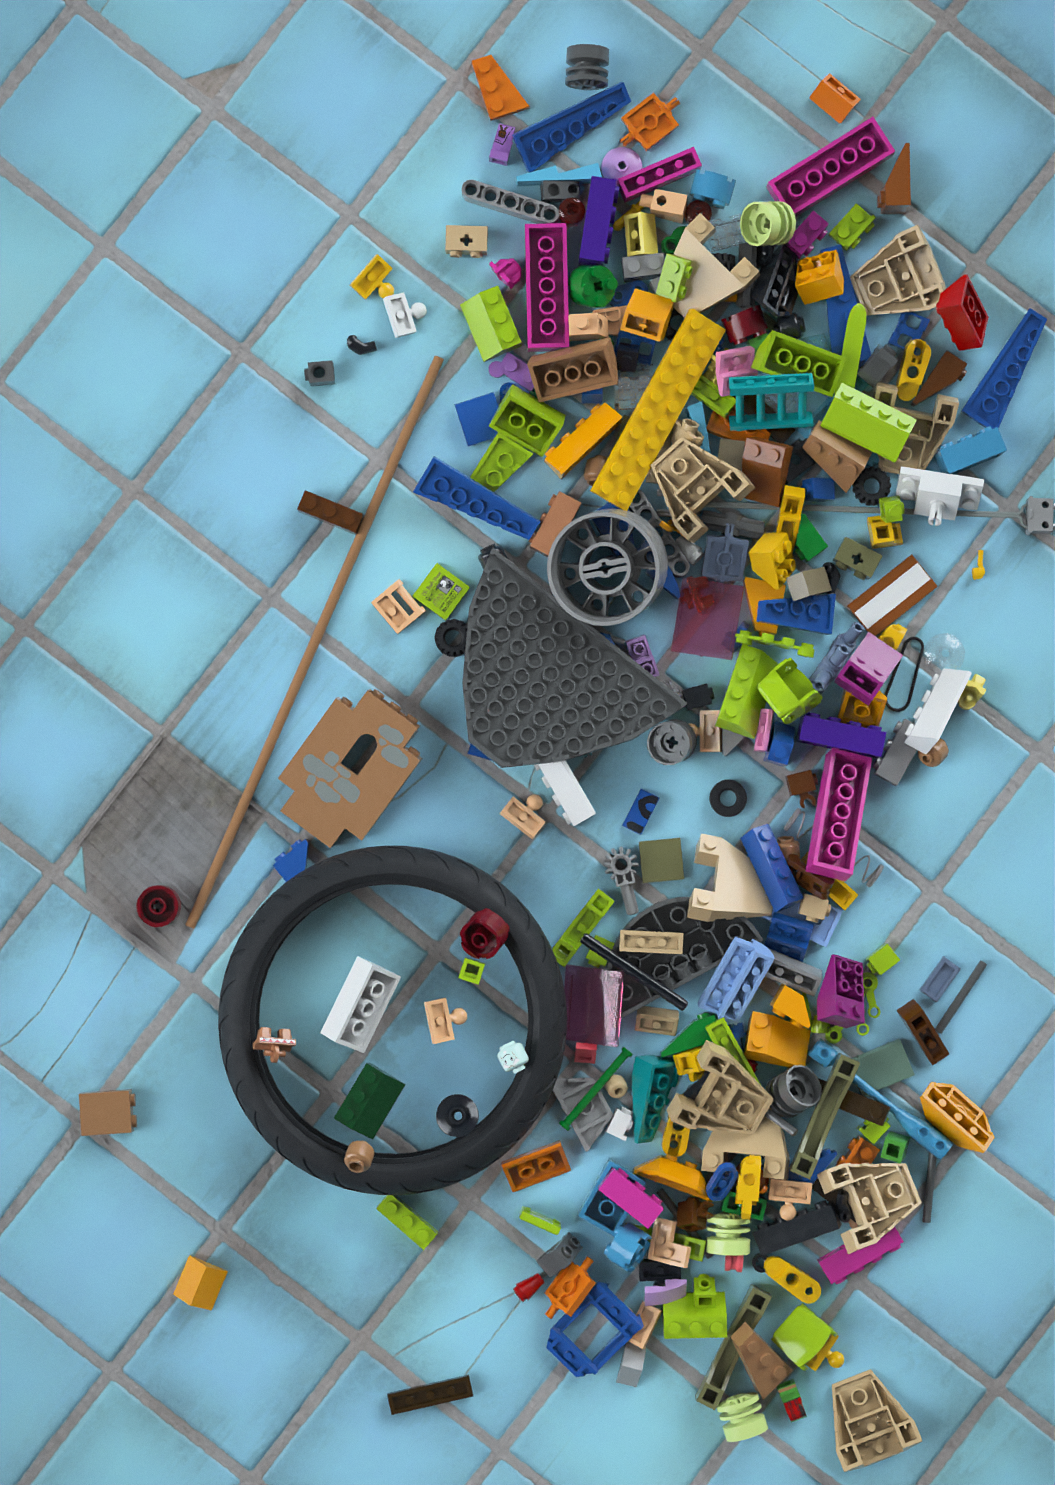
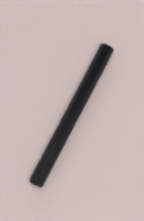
M585 933L580 940L583 945L681 1011L685 1010L688 1005L687 1000L589 934Z

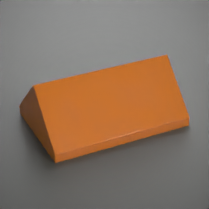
M560 1140L501 1162L512 1192L571 1171Z

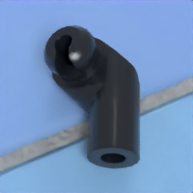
M350 335L347 338L348 348L358 355L377 351L375 341L363 343L355 335Z
M826 562L822 567H825L832 589L828 592L835 593L841 575L833 563Z
M839 1190L835 1211L840 1221L847 1223L852 1218V1211L847 1204L848 1192Z

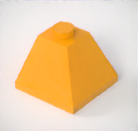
M843 690L838 718L841 719L840 723L847 724L849 721L862 723L861 727L864 728L870 725L879 727L887 697L881 691H878L868 706L846 690Z

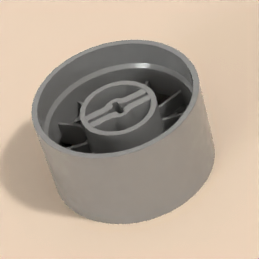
M616 508L591 512L565 526L555 538L547 561L548 581L557 602L576 619L598 626L623 623L648 608L662 591L668 571L666 548L656 529L643 517L631 511ZM599 517H611L610 534L597 537L589 520ZM621 520L629 524L627 531H622L619 528ZM581 528L588 531L587 539L580 538L579 530ZM635 528L642 533L650 545L640 551H637L635 546L627 540ZM567 539L583 550L579 563L562 562V553ZM600 546L613 547L623 555L619 557L607 556L599 561L589 563L592 553ZM648 551L653 552L655 562L647 560L646 555ZM605 564H606V565H610V566L616 565V566H614V567L611 568V569L606 568V567H605V568H600V567L604 566ZM567 568L575 570L576 575L574 579L566 575ZM641 569L655 570V580L651 591L637 583ZM627 571L623 582L616 587L603 586L593 578L598 576L607 578L615 573ZM580 580L592 591L583 605L572 596L567 588ZM635 591L643 593V601L638 602L634 599ZM623 595L630 612L621 615H608L609 597ZM595 599H600L603 602L601 610L594 607Z

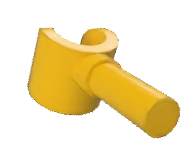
M978 550V567L972 568L974 580L983 578L985 574L983 550Z

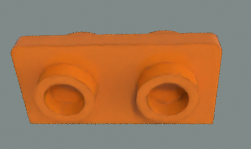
M858 1135L857 1138H853L847 1146L849 1151L845 1156L841 1155L836 1166L843 1163L872 1164L880 1149Z

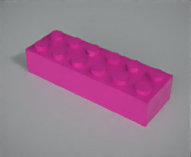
M871 117L768 181L766 188L774 201L787 203L792 208L795 217L893 157L895 150L875 118Z
M566 223L525 224L528 352H551L569 347Z
M832 748L825 755L806 872L841 881H847L853 875L872 763L871 757Z

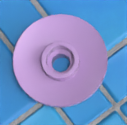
M618 147L609 151L603 158L601 165L603 177L616 179V184L619 178L642 169V161L638 154L626 147ZM624 163L626 168L620 169L618 165Z

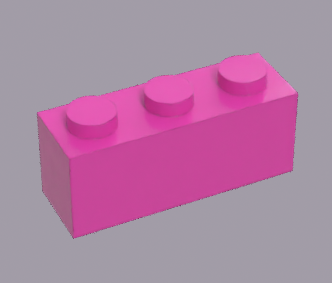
M612 1168L598 1186V1190L649 1229L664 1208L660 1205L663 1201L654 1194L651 1197L644 1192L646 1188L637 1181L632 1183L627 1179L629 1175L621 1168L618 1170Z

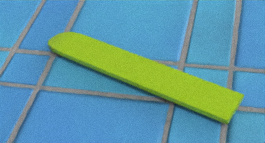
M861 303L853 306L849 313L841 356L847 359L838 380L834 397L841 383L855 389L867 316L866 310Z

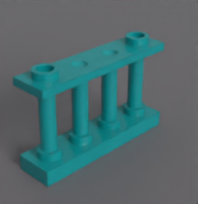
M813 374L729 377L730 396H736V415L729 416L730 431L813 427L812 411L807 412V392L814 391ZM798 392V412L786 413V393ZM777 393V413L765 414V394ZM744 395H757V414L744 415Z

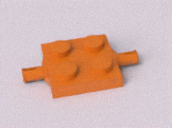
M652 93L622 116L621 120L629 131L626 136L620 139L623 146L625 147L635 139L647 152L678 128L679 124L672 116L671 110L680 105L679 100L677 101V98L674 97L665 104L659 100L655 93Z
M586 1256L580 1266L572 1261L565 1269H561L544 1292L552 1303L545 1313L547 1317L552 1319L559 1309L572 1317L596 1282L589 1277L587 1272L594 1262L590 1257Z

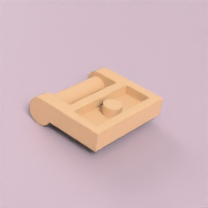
M400 579L371 602L397 634L426 612L424 607H420L403 587L404 583ZM397 591L414 613L409 616L391 595L393 592Z

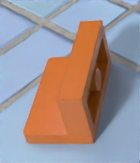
M830 73L819 83L809 97L838 123H842L849 112L861 100Z

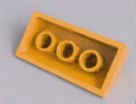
M605 402L601 406L598 403L590 411L592 415L586 420L582 418L575 425L577 429L573 433L567 432L560 439L562 443L557 448L552 446L544 454L546 456L544 462L560 479L564 478L621 424L622 416Z

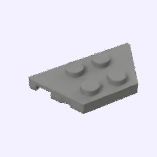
M594 1077L557 1078L553 1091L567 1116L596 1083ZM601 1090L571 1124L586 1152L589 1151L594 1141L613 1117V1113Z

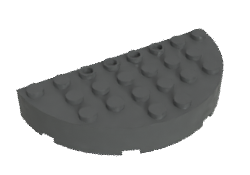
M691 896L666 899L647 907L633 917L622 929L683 933V954L619 951L620 934L614 942L612 951L670 990H674L718 966L734 937L749 942L752 939L762 942L763 938L744 916L734 917L731 920H726V918L715 919V921L710 922L687 918ZM607 962L606 991L616 1021L660 997L610 962Z

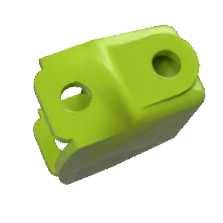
M792 658L784 659L757 686L760 694L784 724H790L797 718L810 712L823 699L821 694L813 688L811 681L796 668L797 664Z
M802 1303L779 1326L771 1340L798 1367L806 1371L808 1368L805 1364L822 1349L830 1334L836 1337L838 1333Z

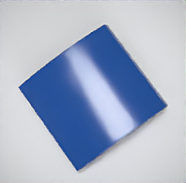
M494 392L454 404L468 446L495 438L498 431L489 427L499 407Z
M774 912L764 945L769 949L803 962L814 924Z

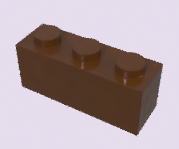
M306 490L297 508L298 512L354 535L357 534L364 518L363 513Z

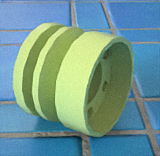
M752 202L744 208L740 217L741 234L745 241L753 246L783 245L788 243L795 232V215L792 208L785 202Z
M720 1212L714 1214L711 1219H707V1222L716 1224L708 1225L706 1228L708 1231L716 1233V1236L706 1238L707 1253L733 1256L750 1254V1239L741 1237L742 1233L750 1232V1227L741 1225L751 1223V1218L746 1220L741 1219L740 1215Z
M757 1392L736 1394L719 1402L717 1411L721 1412L719 1415L720 1420H730L722 1426L727 1442L746 1440L760 1435L768 1429L764 1414L755 1413L762 1408L761 1403L757 1402L759 1400Z

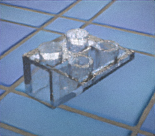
M639 364L635 373L617 370L619 383L613 385L615 410H634L654 375L653 364H650V366L648 364Z

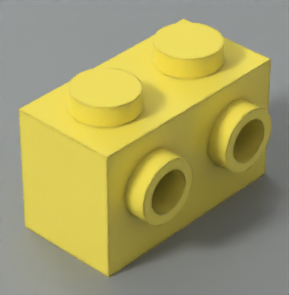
M638 212L624 215L627 257L658 253L655 214Z

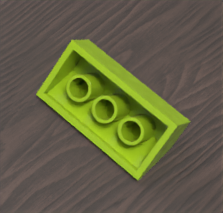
M772 330L758 347L751 368L769 375L812 373L814 391L833 397L847 358Z
M841 383L820 426L895 463L917 419Z
M742 644L715 723L716 727L755 739L760 711L765 708L767 702L758 691L757 686L778 665L763 650Z

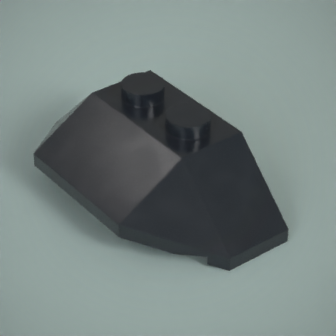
M785 244L780 245L772 254L771 261L761 267L760 276L756 280L751 295L765 310L777 317L791 316L798 296V291L795 287L798 258Z

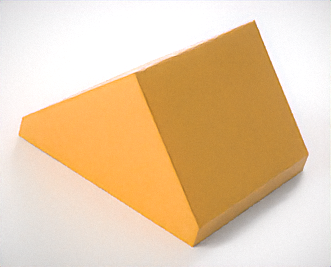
M189 1255L173 1295L190 1306L212 1310L228 1271Z

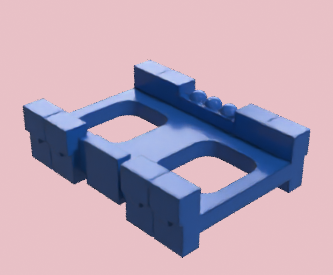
M914 312L901 313L898 325L887 344L904 350L905 347L897 343L900 335L905 334L911 337L912 340L920 339L930 319ZM910 315L921 320L918 329H913L906 325Z
M619 329L614 350L616 357L619 341L622 337L631 339L632 344L640 345L641 342L649 343L652 345L650 355L639 353L638 363L650 366L656 341Z

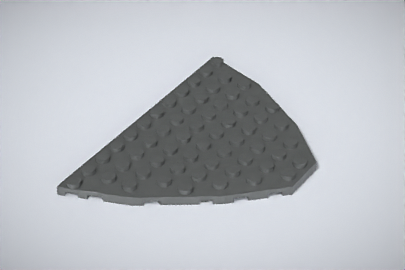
M492 548L468 613L462 687L468 741L501 768L562 762L631 741L686 706L687 702L588 623L571 616L561 607L552 594Z

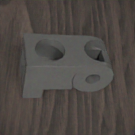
M542 181L540 185L542 202H574L580 200V186L577 181Z

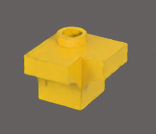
M880 516L867 517L871 549L903 544L900 523H886Z
M703 1045L672 1055L678 1075L688 1074L689 1080L692 1082L702 1077L706 1070L701 1068L696 1057Z

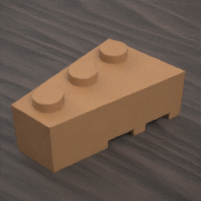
M818 420L802 448L847 493L865 468L872 452L821 427L822 421Z
M746 1322L731 1336L754 1389L764 1400L793 1371L792 1368Z

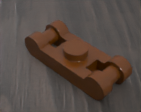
M790 854L787 858V864L796 883L822 900L828 899L830 895L829 889L833 887L834 879L806 872L807 864L800 861L798 855Z

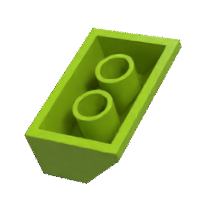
M498 285L482 291L460 304L483 362L522 347L521 339Z
M512 384L502 399L489 427L543 457L563 427L566 415L544 402H539L537 398Z
M725 1291L716 1292V1308H695L694 1292H686V1296L662 1304L664 1339L727 1338Z

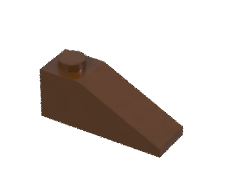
M946 350L910 405L915 407L953 385L957 380L961 381L967 373L964 369L967 363Z
M914 999L896 1010L932 1066L949 1055L948 1050L924 1010Z

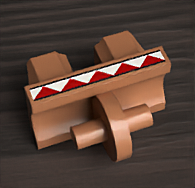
M261 1027L258 1030L257 1039L253 1043V1049L264 1050V1056H270V1061L277 1063L279 1057H285L286 1052H290L292 1046H296V1039H292L290 1029H279L277 1031V1038L271 1037V1028Z

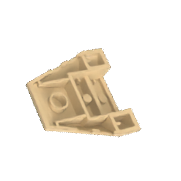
M919 225L898 233L873 258L868 260L850 276L858 301L864 306L867 316L926 311L936 308L940 293L946 289L932 249Z
M871 1369L832 1384L836 1453L844 1472L867 1467L900 1454L923 1442L915 1421L891 1395Z

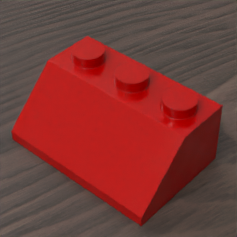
M966 274L941 292L939 302L936 304L937 313L941 315L944 327L948 329L951 340L956 344L959 351L982 347L989 318L968 274Z

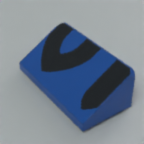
M640 789L622 826L641 835L660 798Z

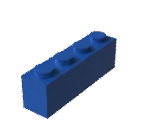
M769 824L752 828L740 839L775 913L791 908L804 899Z

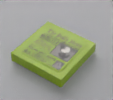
M436 563L412 597L446 621L470 587Z

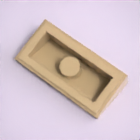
M643 1006L637 1009L635 1031L676 1036L679 1011Z

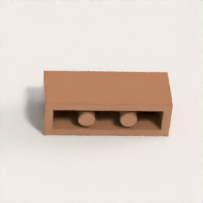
M560 491L557 495L553 494L548 503L551 506L547 514H542L541 522L539 523L541 526L538 532L535 531L528 541L531 543V549L546 557L549 556L555 538L565 526L573 521L581 506V502Z

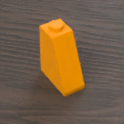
M745 577L743 585L754 631L759 632V636H762V633L776 635L777 625L756 622L758 601L783 599L786 585L783 584L780 589H774L764 580Z

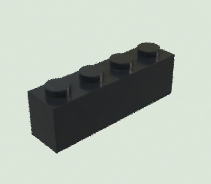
M826 1200L814 1204V1208L807 1210V1207L798 1209L796 1210V1216L790 1221H786L781 1216L775 1218L776 1221L772 1223L764 1221L757 1224V1228L752 1233L761 1256L840 1229L842 1223L835 1211L833 1201L827 1203Z

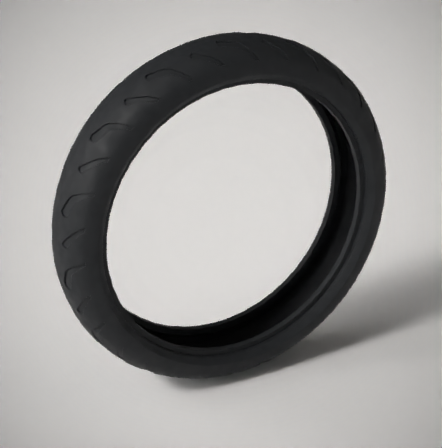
M376 846L344 852L310 866L284 883L261 905L246 925L230 956L220 992L218 1031L223 1064L237 1101L254 1128L281 1156L311 1176L347 1190L376 1195H409L441 1189L477 1174L500 1159L527 1133L546 1105L561 1068L567 1035V1006L561 972L549 941L530 911L503 884L478 867L442 852L411 846ZM408 885L425 888L454 899L475 913L485 908L492 910L509 925L508 938L504 944L519 970L526 994L528 1033L525 1051L529 1060L524 1064L525 1069L516 1073L511 1086L501 1101L468 1135L457 1137L445 1144L417 1152L398 1154L374 1152L371 1166L367 1171L360 1173L352 1172L344 1162L348 1145L326 1136L311 1126L294 1110L277 1087L268 1068L263 1050L253 1049V1043L257 1039L258 1030L260 1029L259 1016L263 986L277 951L294 928L311 912L342 894L369 886Z

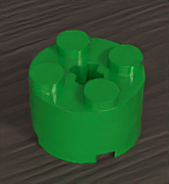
M579 266L569 276V295L572 301L579 306L605 307L612 300L618 282L612 272L604 266Z

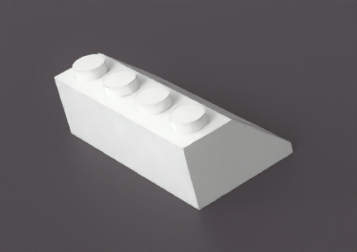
M943 669L939 675L934 674L930 681V685H932L931 690H927L921 699L924 702L922 708L918 707L913 715V718L916 719L914 724L910 723L905 731L907 738L904 743L924 754L931 750L938 742L972 674L971 672Z
M566 761L534 765L536 770L541 769L544 777L541 779L546 788L551 787L555 793L552 795V798L557 807L562 805L565 811L562 815L568 825L572 823L575 826L596 814Z
M357 956L320 1033L336 1043L364 1053L401 976Z

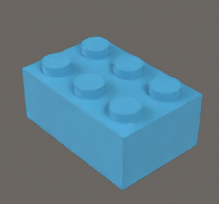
M989 426L979 430L974 437H972V434L960 438L957 444L953 445L952 442L942 445L934 458L941 473L954 475L1001 456L1007 451L998 427L992 429Z
M608 1159L581 1206L578 1216L614 1236L616 1228L623 1224L628 1213L599 1191L598 1186L612 1168L624 1170L629 1175L627 1179L632 1183L637 1181L644 1186L646 1180L639 1175L633 1174L632 1171L613 1160Z

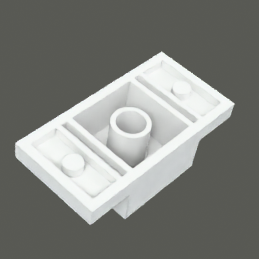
M901 467L895 496L899 495L900 499L915 501L914 514L929 516L928 523L932 526L935 518V526H938L942 522L941 519L955 521L958 508L978 510L984 479Z

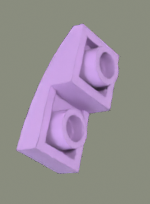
M645 634L625 641L630 657L654 677L659 676L660 674Z
M666 1279L665 1286H645V1306L666 1304L686 1296V1279Z

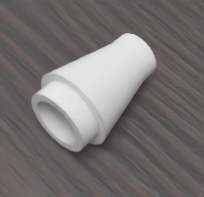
M682 535L675 540L687 561L692 565H695L704 556L701 547L687 541Z

